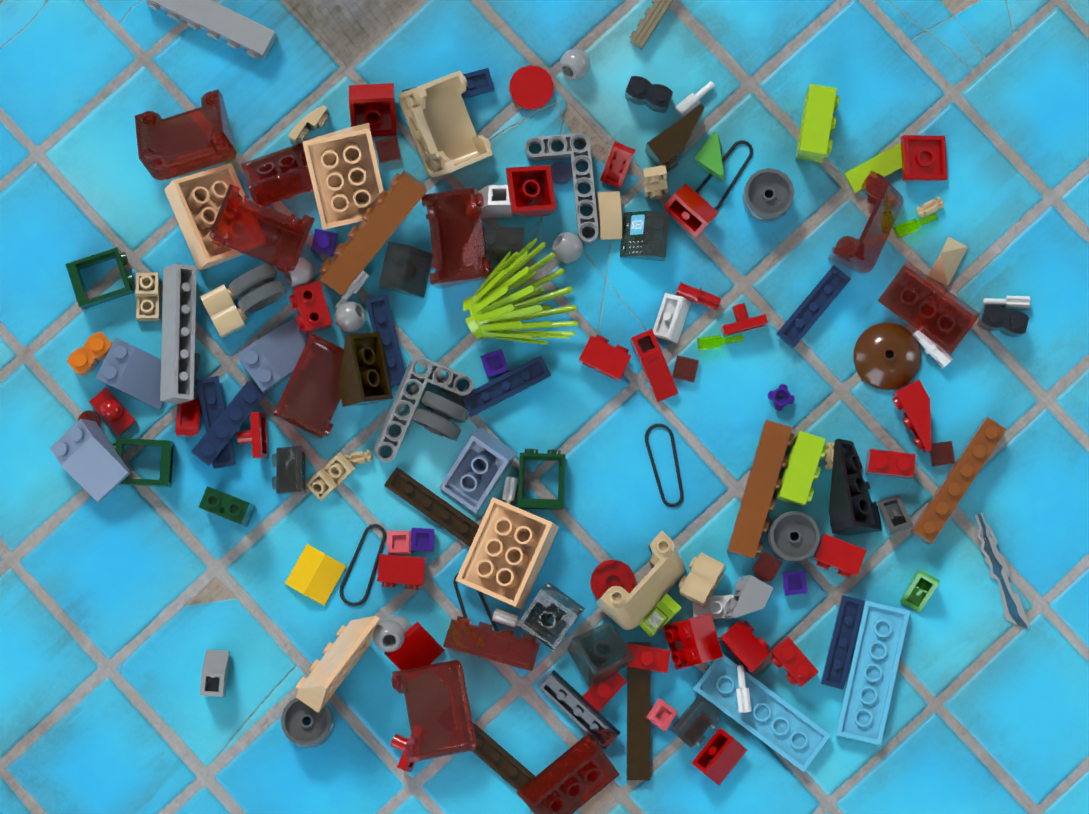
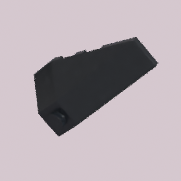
M836 439L834 444L829 502L832 533L855 535L881 531L882 525L879 508L876 501L872 502L868 493V489H871L869 482L864 481L860 472L862 464L853 441Z

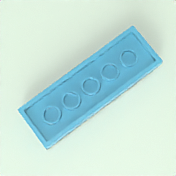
M865 600L835 735L881 745L908 624L909 610Z
M725 655L722 658L715 659L693 690L804 772L831 735L745 670L746 688H749L751 712L738 713L736 691L739 688L738 665Z

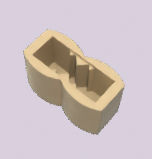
M224 284L200 296L221 338L246 326L244 322L247 319L246 315H243L240 308L237 309L234 303L237 297H234L230 289H227Z
M701 552L698 557L694 556L689 565L691 571L687 577H682L678 588H680V596L705 608L725 573L726 565Z

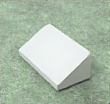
M668 293L664 294L653 328L655 337L672 343H678L691 304L688 299Z

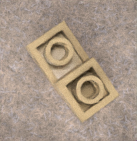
M323 105L307 114L288 134L289 139L298 144L300 140L304 141L308 136L309 126L316 131L320 126L324 127L329 119L328 108Z
M665 165L643 169L645 198L650 197L652 200L663 198L667 194V171Z
M597 192L598 238L600 240L622 239L620 192Z
M136 273V320L160 321L159 273Z
M340 452L323 469L318 471L306 486L322 501L355 468Z

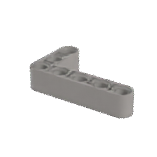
M583 133L530 138L525 144V154L531 161L571 158L578 236L583 244H594L598 239L599 229L589 138ZM578 140H582L585 142L586 147L582 150H577L573 144ZM559 142L564 148L560 152H555L551 149L552 144ZM536 144L541 147V151L538 154H532L529 151V147ZM580 162H584L587 164L588 169L585 172H579L575 166ZM586 184L590 187V192L581 194L578 191V187ZM588 206L592 209V214L590 216H583L580 213V209ZM584 229H592L595 235L590 239L585 238L582 235Z
M415 356L412 358L375 442L373 450L376 457L382 462H390L396 457L427 382L464 396L473 390L472 379L459 371L425 357ZM420 361L425 362V370L417 373L415 365ZM440 370L446 371V378L443 381L436 380V374ZM460 379H466L467 385L463 390H458L456 386ZM412 382L416 383V391L412 394L407 393V385ZM405 403L408 405V411L402 415L398 414V406ZM397 424L399 432L396 435H389V427ZM385 445L390 446V453L387 456H381L379 453L381 447Z

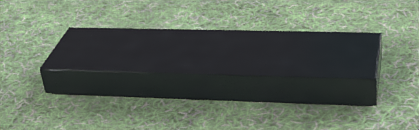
M555 670L538 686L543 693L604 750L621 733Z

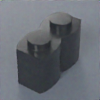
M631 76L625 91V98L628 101L637 105H646L649 109L659 113L667 112L673 95V91L661 84H651L650 81L640 76Z
M985 305L980 311L977 325L988 331L999 330L1006 336L1020 337L1026 332L1029 317L1019 311L1007 312L998 305Z

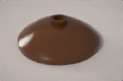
M879 323L865 330L858 338L853 351L854 366L862 380L868 385L881 390H894L909 383L917 374L921 363L920 346L918 341L912 336L913 334L905 327L895 323ZM891 351L893 353V357L887 358L885 356V352Z

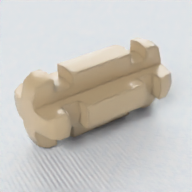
M936 197L935 200L932 199L922 204V207L918 206L916 212L920 218H924V215L928 216L938 211V208L942 209L944 203L940 197Z
M834 442L826 443L828 448L824 457V462H826L824 469L832 470Z
M370 450L344 456L354 466L364 464L366 461H372Z

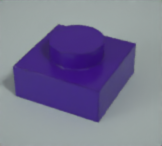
M315 229L311 252L333 256L338 234Z
M502 349L480 356L487 378L509 371Z
M412 528L410 551L434 552L435 529Z
M805 570L782 573L784 596L808 593Z

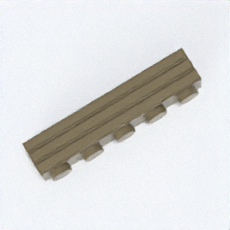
M653 0L652 7H648L644 13L646 15L643 20L640 19L638 22V29L636 31L633 30L629 37L631 38L630 43L642 50L674 0Z

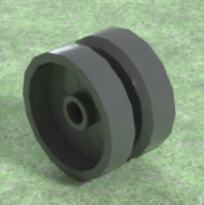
M766 168L757 171L751 175L743 190L742 200L745 210L757 221L767 223L777 221L786 214L793 202V184L786 174L777 169ZM766 192L771 193V198L765 196Z
M273 263L256 267L229 284V289L233 296L242 297L238 302V306L243 315L259 311L287 294L283 282L274 281L278 273Z
M425 391L420 401L431 412L422 408L416 409L412 420L434 434L457 441L461 429L450 421L465 423L470 411L440 395Z
M789 511L781 514L771 523L767 542L770 550L777 558L786 562H798L808 558L816 551L820 542V531L817 523L810 515L801 511ZM793 532L797 533L796 541L790 538V534Z
M295 698L284 708L281 716V725L286 737L297 746L306 749L316 748L324 744L331 736L334 728V718L326 704L318 713ZM310 717L311 723L306 726L303 723V720L305 718L309 719Z

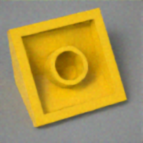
M307 544L285 584L325 606L347 566Z

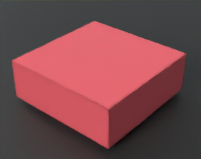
M388 531V554H411V531Z
M658 699L646 718L661 730L667 731L678 711L662 699Z

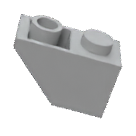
M488 185L468 196V218H513L508 185Z
M751 575L742 576L735 584L734 590L736 591L733 598H730L726 603L724 617L727 619L737 618L765 608L773 587Z
M206 649L201 674L200 695L226 697L230 651Z

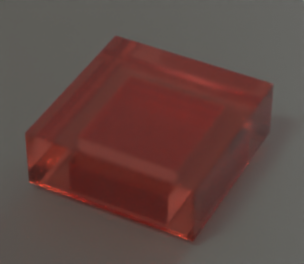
M397 136L375 140L379 164L401 159Z
M677 355L672 378L694 383L699 360Z
M952 441L931 444V450L929 451L931 467L955 464Z
M763 551L751 570L771 582L783 562Z

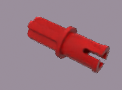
M680 282L675 294L693 301L695 305L698 303L714 310L718 309L721 302L720 297L702 291L701 287L697 289L683 282Z

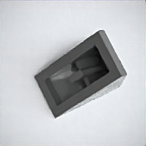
M899 495L877 501L887 535L913 528V523Z

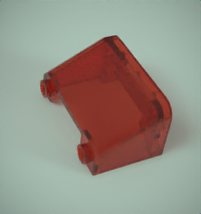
M219 90L204 94L201 97L202 107L162 119L158 113L153 111H146L135 115L138 156L154 179L168 180L229 161L236 156L237 151L224 99Z
M872 170L866 176L862 188L867 192L868 199L866 203L873 205L874 208L859 240L851 236L842 237L837 242L835 248H832L828 259L862 274L870 272L875 266L904 202L901 193L885 177Z
M230 184L209 234L212 243L219 247L227 246L274 265L281 272L288 273L289 271H294L315 218L304 214L302 219H295V214L292 213L290 217L248 200L249 196L246 194L243 198L239 194L240 188Z
M474 187L425 194L422 197V206H427L428 214H426V219L429 220L433 254L431 268L435 270L434 273H429L430 284L440 289L487 279L488 274H491L490 261L486 259L481 207L484 206L483 194L478 193V190Z
M311 332L272 417L320 439L324 435L328 437L333 427L330 421L341 399L338 383L344 348Z
M458 660L392 672V686L398 693H404L412 739L407 741L404 752L409 763L475 750L476 737L462 665Z

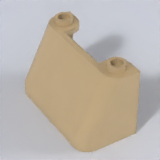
M461 70L404 91L399 95L401 108L426 172L431 177L451 173L493 155L490 141L482 135H476L461 94L466 91L467 80L462 75Z
M663 531L648 545L652 551L649 563L654 567L630 594L620 586H613L595 603L596 606L624 630L634 629L685 572L684 561L674 542Z

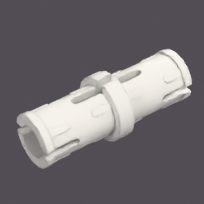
M924 326L912 335L925 349L924 352L927 355L930 354L942 369L953 360L941 347L940 341H936Z

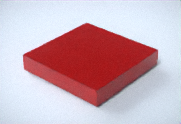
M901 136L903 181L948 180L945 136Z
M417 621L405 632V640L402 646L394 652H384V654L412 682L445 650Z

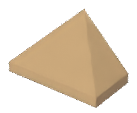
M948 236L928 277L948 287L968 246Z

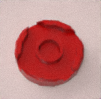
M528 65L521 67L513 74L510 80L509 92L517 106L534 111L543 108L549 103L553 95L554 84L551 76L545 69L539 66Z
M618 560L604 561L596 566L590 580L591 590L598 600L613 586H620L630 594L635 588L636 583L631 568Z

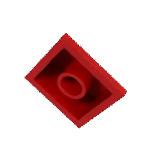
M394 83L349 85L351 127L369 123L372 137L396 136Z
M550 165L506 168L511 213L525 217L549 216L556 209Z
M739 619L718 639L748 672H753L770 655L767 650L770 646L761 637L757 639L752 634L754 628L746 620L742 622Z

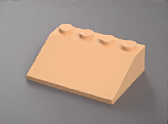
M369 123L344 128L303 141L322 229L363 221L361 219L367 209L374 208L377 204V197L384 191Z
M232 163L172 180L164 189L198 271L220 265L266 245Z
M492 497L455 581L523 610L559 526Z
M377 616L351 620L347 626L342 625L336 634V641L334 643L329 642L323 651V658L320 661L316 659L309 670L311 671L310 675L307 678L303 677L297 684L298 692L296 698L319 713L371 645L373 633L380 618Z

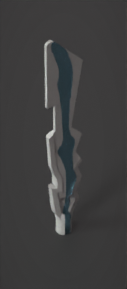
M983 512L976 514L974 517L978 525L977 538L981 542L980 551L985 556L984 561L990 566V577L998 580L1005 620L1029 629L1030 625L1018 592L1014 594L1008 581L1011 574L1003 556L996 547L998 542L991 527L987 525Z

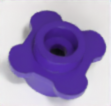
M785 384L779 385L778 389L768 393V399L773 401L777 411H782L784 406L793 404L795 400Z

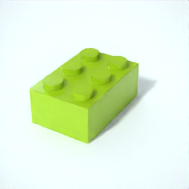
M814 84L809 85L805 95L795 159L822 163L824 158L828 157L829 153H831L833 139H829V136L832 135L835 129L836 117H833V113L835 114L836 109H838L840 96L836 95L837 88Z
M803 431L795 434L782 475L780 488L775 499L799 507L811 502L814 493L811 485L819 477L821 467H818L819 460L824 459L828 448L827 445H824L825 438Z

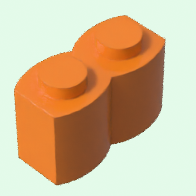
M97 332L88 338L84 347L78 348L71 353L67 363L78 375L86 376L94 371L99 361L105 359L112 342L105 334Z

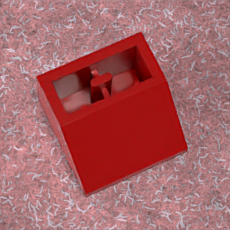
M711 613L664 626L665 637L668 641L671 658L676 670L723 657Z

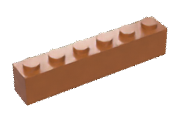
M405 170L401 174L397 173L390 182L391 187L387 192L382 191L379 194L374 208L366 210L361 218L363 220L358 227L355 225L347 235L349 237L344 244L340 243L334 250L335 256L330 261L326 260L319 270L321 271L320 280L340 295L345 293L427 192L426 186Z
M989 417L982 420L910 530V533L927 544L934 542L1007 429Z
M770 420L764 422L727 552L754 559L755 555L760 556L763 542L759 541L762 533L766 534L770 521L766 520L768 511L772 512L776 499L772 497L774 490H779L782 477H779V472L781 468L785 469L788 455H785L787 446L791 447L795 434L791 433L793 427Z

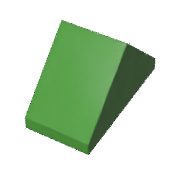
M713 132L694 159L696 165L723 182L726 179L718 132Z
M922 570L915 571L900 602L920 613L939 585L940 580Z

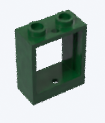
M118 247L65 264L78 305L82 310L134 293L133 286H136L132 273L128 274L126 265H129L126 253H121ZM116 258L125 288L89 299L80 270Z
M117 438L116 443H113V448L122 461L124 445L162 447L160 480L125 478L119 485L171 488L174 455L173 441Z
M525 449L524 453H520L518 508L563 510L565 454H561V450H547V454L538 453V449ZM525 460L559 461L558 500L524 498Z
M208 486L199 505V508L245 527H248L256 507L249 502Z

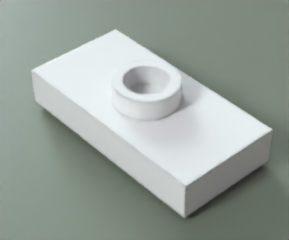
M733 595L712 596L705 608L692 602L693 618L711 613L712 619L725 618L726 603L730 598H733Z

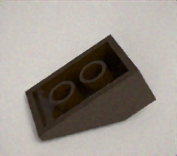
M702 104L647 142L645 152L655 166L665 165L667 172L678 166L677 162L702 118L705 108Z
M380 332L346 335L338 383L343 407L375 404L393 399Z

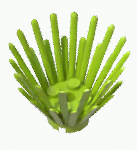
M537 238L532 242L530 241L519 253L517 251L511 257L510 251L474 295L464 299L463 312L466 310L470 311V317L465 318L470 331L477 339L495 338L533 344H549L545 340L532 338H570L569 336L576 335L573 331H509L569 327L579 324L577 321L521 322L523 320L577 310L576 305L550 309L549 305H535L573 291L572 287L569 286L535 297L542 294L545 290L539 286L565 273L564 268H560L512 292L534 278L536 270L555 258L556 254L550 253L530 268L525 267L515 274L546 246V242L541 243L529 254L528 250L536 244Z

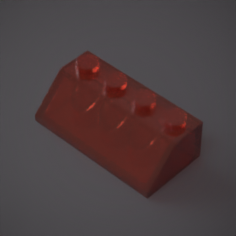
M303 143L241 164L256 209L267 207L274 202L290 199L294 195L313 190Z
M908 261L905 262L878 299V302L950 354H952L980 315L979 312Z
M457 616V619H451L443 647L525 670H533L540 642L536 641L537 637L523 634V638L514 635L515 631L501 628V632L492 629L493 625L484 622H479V625L471 624V619Z
M587 734L518 790L517 794L533 814H573L620 774L603 750Z

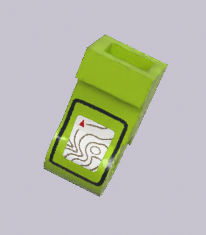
M666 593L638 625L652 637L682 607Z

